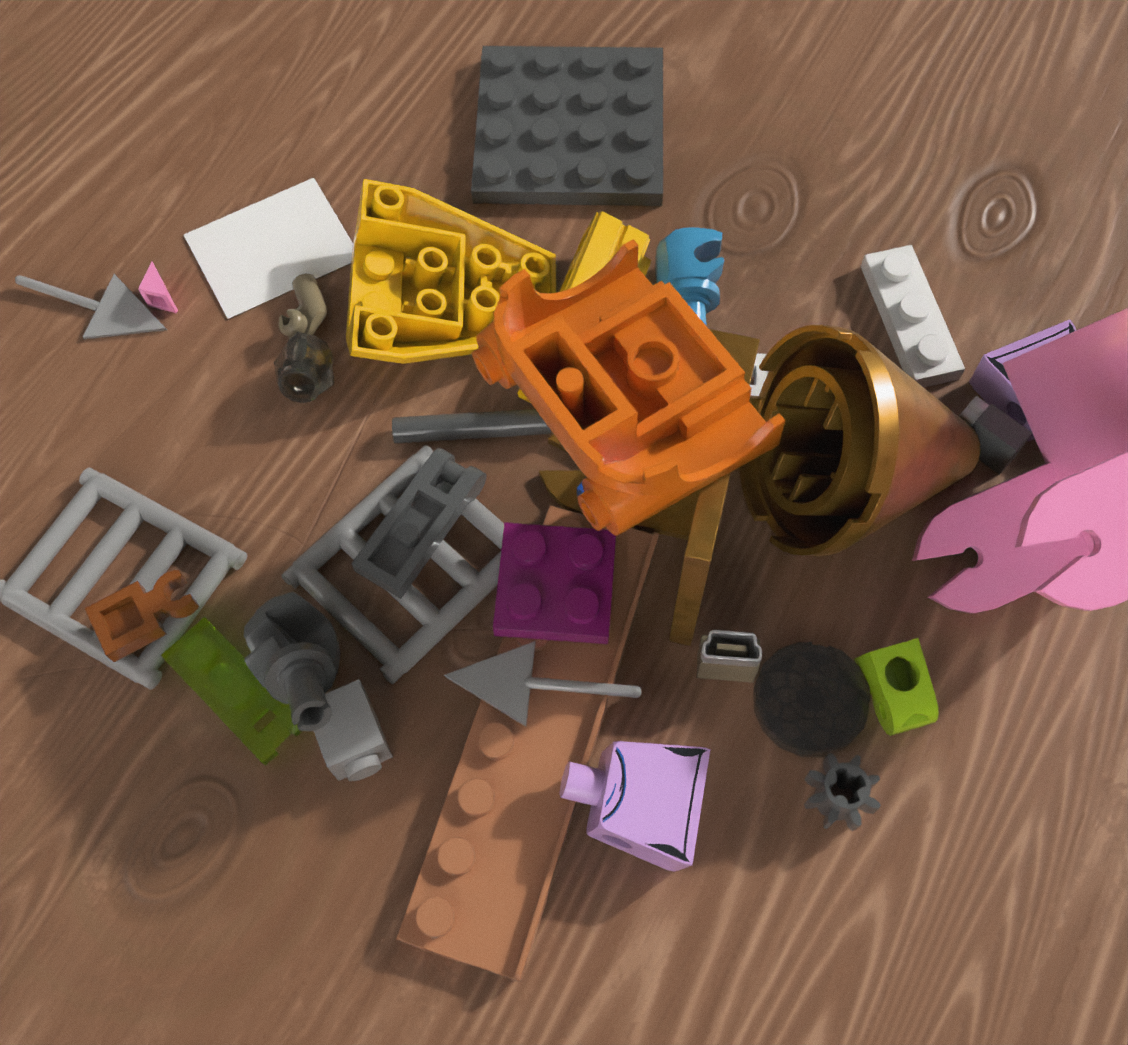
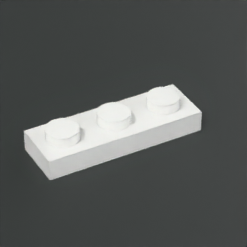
M912 245L864 255L861 269L903 371L922 387L959 380L965 367Z

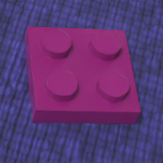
M504 522L493 621L494 636L609 644L616 535H613L608 529L597 531L593 528Z

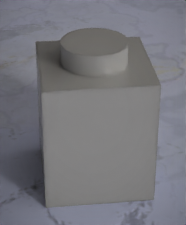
M356 680L325 694L327 702L331 707L332 716L324 727L314 730L326 766L338 781L346 777L348 781H358L367 778L382 768L381 762L393 757L369 695L360 680Z

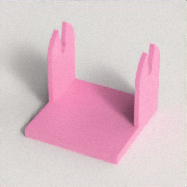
M1128 308L1002 363L1045 464L946 506L929 518L918 536L912 561L963 553L966 548L971 547L978 554V562L973 568L962 569L929 595L928 598L950 610L965 613H979L996 609L1031 592H1036L1060 606L1083 611L1115 606L1128 600Z

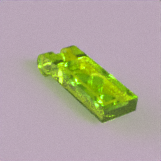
M205 617L161 655L265 766L279 754L275 749L292 733L297 737L303 732L298 729V723L295 726L292 723L289 704H283L272 698L267 689L261 685L250 671L244 657ZM270 710L276 717L264 729L258 732L253 725Z

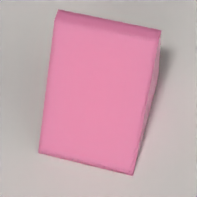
M151 262L138 290L148 307L177 313L178 310L154 263Z

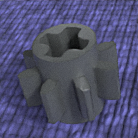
M829 753L823 760V768L826 775L815 770H810L806 775L804 781L816 789L804 806L805 809L817 807L825 816L823 828L828 829L835 821L845 820L848 828L851 831H855L862 825L858 809L865 813L874 814L880 808L881 804L869 796L871 788L880 780L879 775L867 776L865 771L859 767L861 756L856 755L849 763L839 764L837 758L832 753ZM837 783L840 789L850 788L853 796L847 801L844 795L834 797L830 789Z

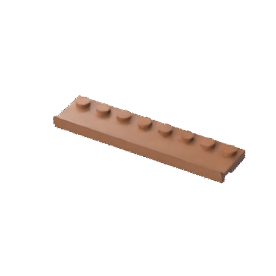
M551 505L543 525L595 529L585 515ZM630 528L618 536L616 535L609 644L503 637L497 655L535 641L532 677L614 684L659 542L660 533L654 532V534ZM530 689L526 727L481 699L396 940L514 981H522L577 805L576 801L560 798L562 776L568 761L589 766L610 699L609 695Z

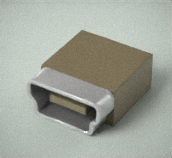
M712 630L709 632V635H702L697 653L696 678L753 683L762 658L760 639H757L753 633Z

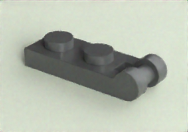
M437 448L351 564L354 571L401 599L469 502L475 500L485 485L487 474L474 466L464 468L455 462L454 455L442 448ZM445 481L453 487L446 494L436 488V486Z

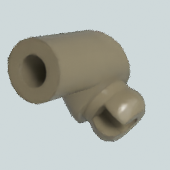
M301 274L295 277L292 281V286L299 306L296 310L288 309L286 311L289 318L283 315L279 318L278 325L280 331L295 342L310 339L327 316V307L317 280L312 274Z

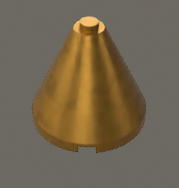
M807 325L797 328L781 338L770 349L759 365L761 371H769L763 383L759 396L751 395L749 402L766 422L779 413L786 421L780 444L739 467L745 500L754 521H767L772 531L776 534V536H771L769 541L784 552L801 556H824L838 553L967 476L977 465L980 456V442L975 430L866 339L852 330L825 325Z

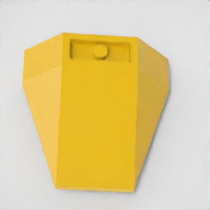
M363 179L350 271L346 341L350 356L406 364L470 355L472 351L478 349L476 335L494 320L493 313L500 298L499 288L514 274L526 269L530 274L531 282L536 291L539 293H556V254L414 188Z

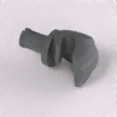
M290 592L281 596H275L257 609L244 626V637L251 651L244 660L250 671L261 685L267 689L272 698L283 704H289L291 720L294 726L298 723V729L301 731L318 730L324 727L332 716L331 707L327 702L325 693L332 687L339 669L341 653L338 636L330 621L298 594Z

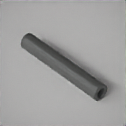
M536 409L392 418L394 443L551 434V429Z

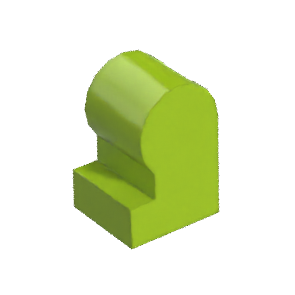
M919 638L874 650L854 658L860 679L866 680L869 692L872 694L876 716L887 735H896L933 724L938 720V703Z

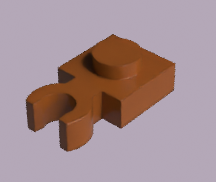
M179 570L163 574L156 581L153 590L146 592L145 588L136 581L84 608L104 653L109 659L116 662L167 635L161 623L165 618L169 616L172 618H185L199 608L197 601L191 594L185 595L179 600H171V595L176 589L188 584Z

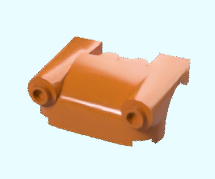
M634 239L623 244L614 257L596 274L583 283L565 291L539 293L534 289L530 274L526 269L514 274L499 288L500 298L493 313L494 320L476 335L478 349L472 351L473 360L489 385L499 382L505 389L515 385L519 386L586 476L582 481L584 493L577 497L585 517L597 531L606 527L613 535L617 536L777 447L780 444L786 421L780 413L767 422L749 402L752 388L744 380L745 371L670 282L664 284L661 280L652 285L638 268L639 245Z

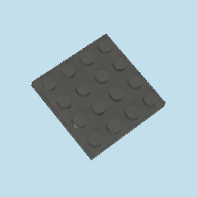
M482 46L471 185L472 202L477 204L662 206L663 48Z

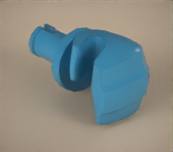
M696 227L675 229L662 239L657 246L655 256L656 283L661 280L664 284L670 282L707 326L706 314L713 311L720 304V290L715 283L722 275L724 258L716 257L719 256L721 251L723 233L714 229Z

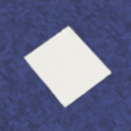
M314 177L184 234L189 247L228 319L293 290L292 281L301 274H312L317 279L350 264L352 258L353 243Z

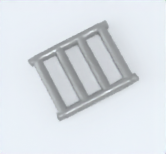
M426 445L408 458L295 560L292 566L281 575L282 579L296 589L301 585L383 665L380 671L390 684H394L403 674L407 673L498 584L501 552L478 572L450 545L442 540L430 558L463 588L440 610L412 584L401 599L388 592L423 625L402 647L398 648L317 571L340 549L344 550L353 560L367 543L358 533L380 513L384 516L389 513L397 502V497L405 491L433 453V450ZM445 481L436 486V488L446 494L453 487ZM477 499L469 502L462 515L501 549L504 523Z
M87 468L79 478V482L83 486L7 582L0 579V602L135 683H139L152 690L159 684L162 678V672L158 670L231 567L238 570L243 566L247 559V553L115 479L92 468ZM101 497L124 509L51 605L27 593ZM145 520L167 534L130 584L138 581L145 588L146 592L153 590L156 581L167 572L187 544L211 558L184 594V596L191 594L197 601L199 608L185 618H172L169 616L162 624L167 635L148 644L139 657L131 653L113 662L105 655L95 631L70 617Z

